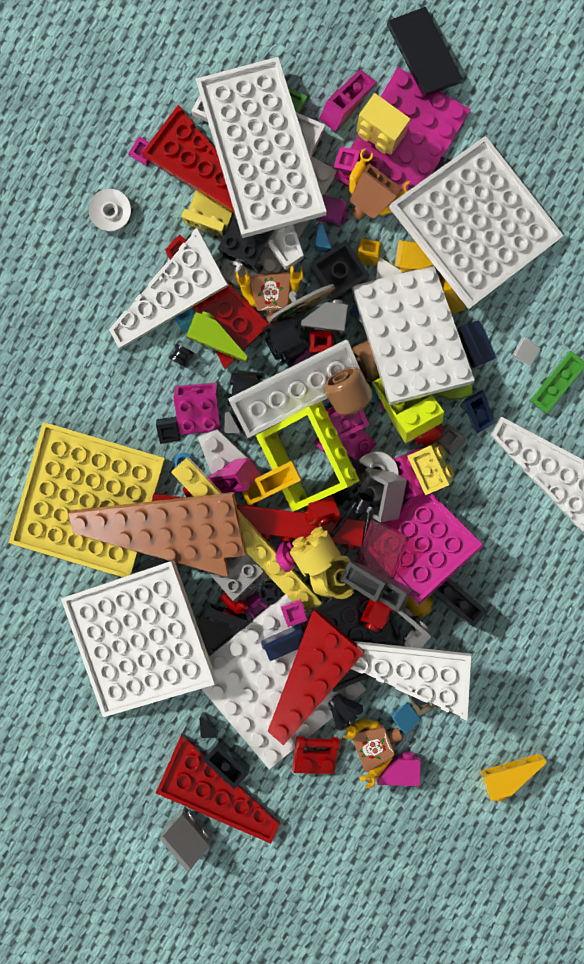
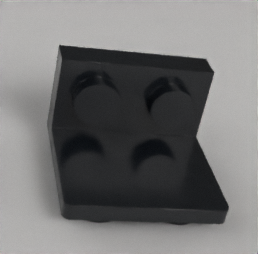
M234 216L217 249L224 258L236 261L247 269L260 274L263 265L259 259L274 230L242 238L236 216Z
M206 602L197 625L204 645L217 650L239 632L241 628L246 629L248 619L245 614L238 615L230 609Z

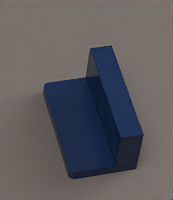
M480 321L463 325L457 329L472 368H476L496 358Z
M301 623L262 640L261 646L263 650L265 649L270 661L299 649L304 635Z

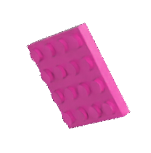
M422 493L410 498L401 507L399 519L384 522L362 542L399 583L413 590L411 597L419 605L484 547L432 493L427 495Z

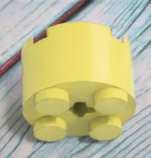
M322 527L314 529L311 535L305 539L302 536L294 540L292 543L294 547L290 551V555L304 576L307 573L310 576H314L332 566L330 561L334 558L337 561L341 555L329 533L323 530Z
M340 556L337 561L334 558L330 561L332 566L317 575L310 576L314 593L326 598L345 599L350 597L354 593V588L340 579L348 562L351 560L347 556Z

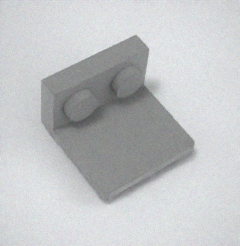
M247 552L245 556L227 558L230 572L228 576L208 572L234 602L245 600L269 577Z
M405 607L398 613L416 629H410L406 633L403 643L406 647L422 648L431 638L428 632L430 628L419 617L412 618L413 613Z

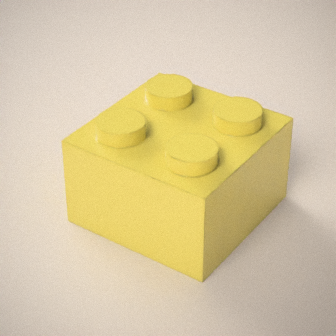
M374 93L359 114L356 132L364 141H370L375 144L378 151L391 156L405 137L410 118Z

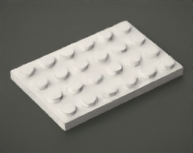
M434 265L421 270H413L358 284L352 288L389 405L474 383L472 371Z

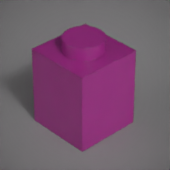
M323 194L322 198L327 211L326 216L318 217L316 220L340 227L341 222H346L349 210L346 209L347 202Z

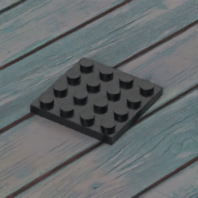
M353 590L354 593L348 598H334L304 611L307 625L313 610L317 609L353 641L405 647L391 610L389 612V621L382 629H378L375 632L365 627L367 623L361 621V617L370 598L357 590ZM350 669L331 691L336 692L371 676Z

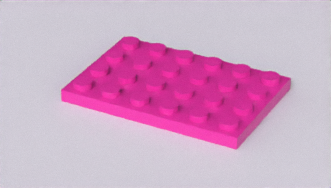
M397 67L380 97L410 118L405 137L391 156L387 153H381L376 149L375 144L370 141H364L359 135L350 149L359 151L366 149L363 155L371 156L373 152V157L382 158L383 164L380 172L401 187L400 192H402L404 182L410 181L406 186V190L409 191L433 173L440 158L445 155L471 109L440 91L423 98L413 76ZM337 170L334 179L349 187L350 175Z

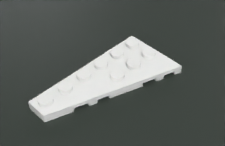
M198 228L192 232V236L186 243L179 247V251L173 258L168 260L148 283V287L142 294L135 298V302L127 311L125 310L111 326L109 331L118 348L122 349L229 286Z

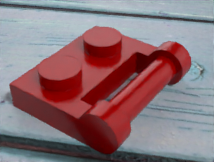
M297 736L292 765L293 773L334 774L337 752L340 747L339 737L316 739ZM304 747H324V748H329V750H303V749H304Z

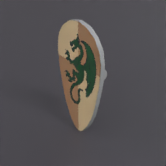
M334 285L322 287L304 297L301 293L290 292L289 298L292 303L273 314L269 318V324L285 316L288 318L293 317L294 319L300 317L325 299L335 289Z

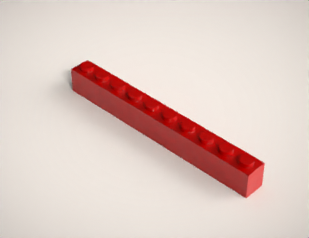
M155 493L152 496V501L186 497ZM236 504L237 509L264 538L272 539V536L275 535L281 536L283 541H293V538L302 536L305 539L311 535L314 529L322 527L323 530L329 533L334 543L344 544L343 548L356 550V546H362L365 523L363 520L348 518L336 535L332 537L331 533L338 524H334L333 521L325 526L316 525L312 527V524L307 523L304 512Z

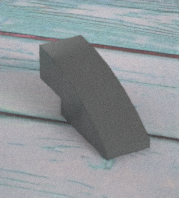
M353 561L348 562L340 579L374 602L380 601L396 612L405 608L413 590L392 578Z

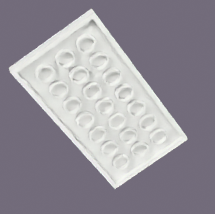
M275 57L196 78V84L242 238L326 216L327 211L279 58Z

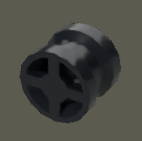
M176 343L174 346L175 351L168 358L187 368L189 359L195 353Z
M267 581L262 584L259 595L265 603L271 604L279 599L281 590L274 581Z

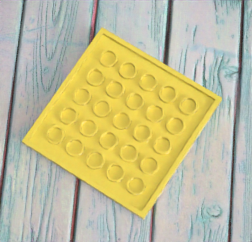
M43 422L8 543L120 577L131 575L137 559V551L73 533L68 513L71 510L152 501V496L156 493L166 458Z

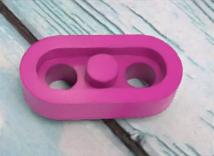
M282 541L277 546L276 560L285 572H290L296 567V563L290 555V551L294 547L292 541Z

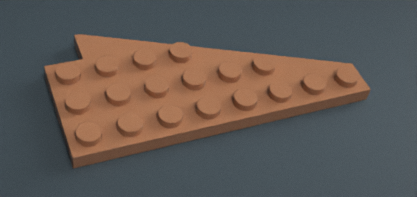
M234 492L71 510L68 513L72 531L75 534L168 561L174 560L176 563L221 576H228L230 573L227 562L228 557H239L246 554Z

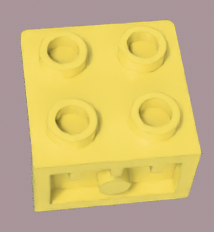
M196 190L189 210L184 209L181 217L184 224L223 238L233 212Z
M437 442L407 456L425 495L450 485L454 480V470L451 464H446L444 448L441 444L438 445Z

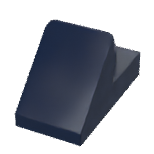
M483 390L465 399L460 405L468 414L471 425L477 434L495 424Z

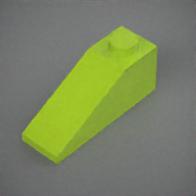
M204 311L202 314L195 313L186 335L189 340L245 363L248 362L247 355L220 324L214 320L213 315Z

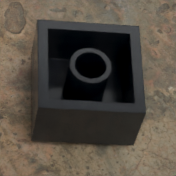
M347 240L310 263V270L321 287L334 285L335 289L328 295L330 300L342 299L352 292L353 287L366 283L370 277Z

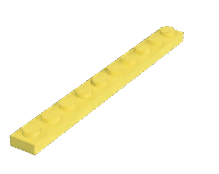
M189 457L185 458L171 471L194 497L222 494ZM238 510L247 554L292 601L301 599L304 610L324 603L294 569L290 572H285L279 566L276 560V550Z

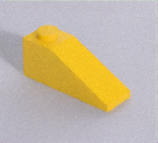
M398 241L395 266L401 267L400 271L421 270L434 265L416 242Z
M539 753L481 770L480 772L490 800L499 802L505 800L508 796H512L547 763L546 759Z

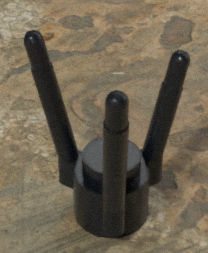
M358 492L351 507L334 528L331 536L334 537L353 511L358 514L367 512L363 531V540H366L371 515L375 509L371 505L373 498L367 493Z

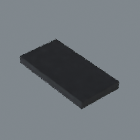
M426 6L388 20L387 27L423 98L462 82L463 78Z

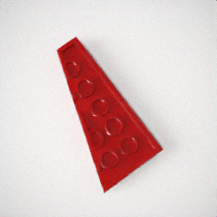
M177 105L141 153L143 158L235 213L216 149L195 127L182 108Z
M181 235L165 249L170 260L179 251V247L186 243V240ZM228 283V287L195 305L194 309L199 314H202L204 311L213 315L214 320L220 324L244 352L263 333L262 328L269 324ZM216 351L225 370L236 360L231 356Z
M314 609L267 731L283 746L365 652L317 609Z
M181 734L156 794L271 844L280 821L240 785L233 789L203 761L205 754Z

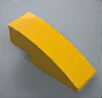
M292 460L256 478L249 489L242 491V494L249 506L302 479Z

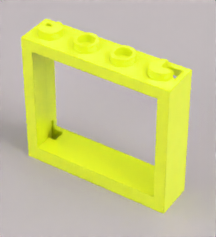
M322 402L311 405L256 435L272 470L290 462L277 432L308 416L336 473L339 484L310 497H307L300 481L282 489L292 512L307 506L308 503L318 501L360 481Z

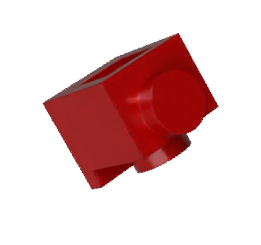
M311 331L309 352L313 353V355L336 345V339L332 331Z
M333 496L308 503L307 512H305L308 524H312L313 527L316 525L325 526L331 521L334 524L338 523L340 513Z
M370 599L361 617V621L367 623L366 628L377 632L378 629H382L388 623L390 618L389 612L394 610L380 601L374 602Z

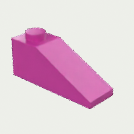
M360 69L327 100L319 120L336 132L374 87L376 81Z

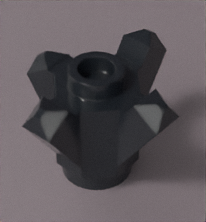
M338 693L327 703L332 711L335 727L340 731H343L347 725L352 724L358 718L356 715L363 712V705L346 698L341 693Z

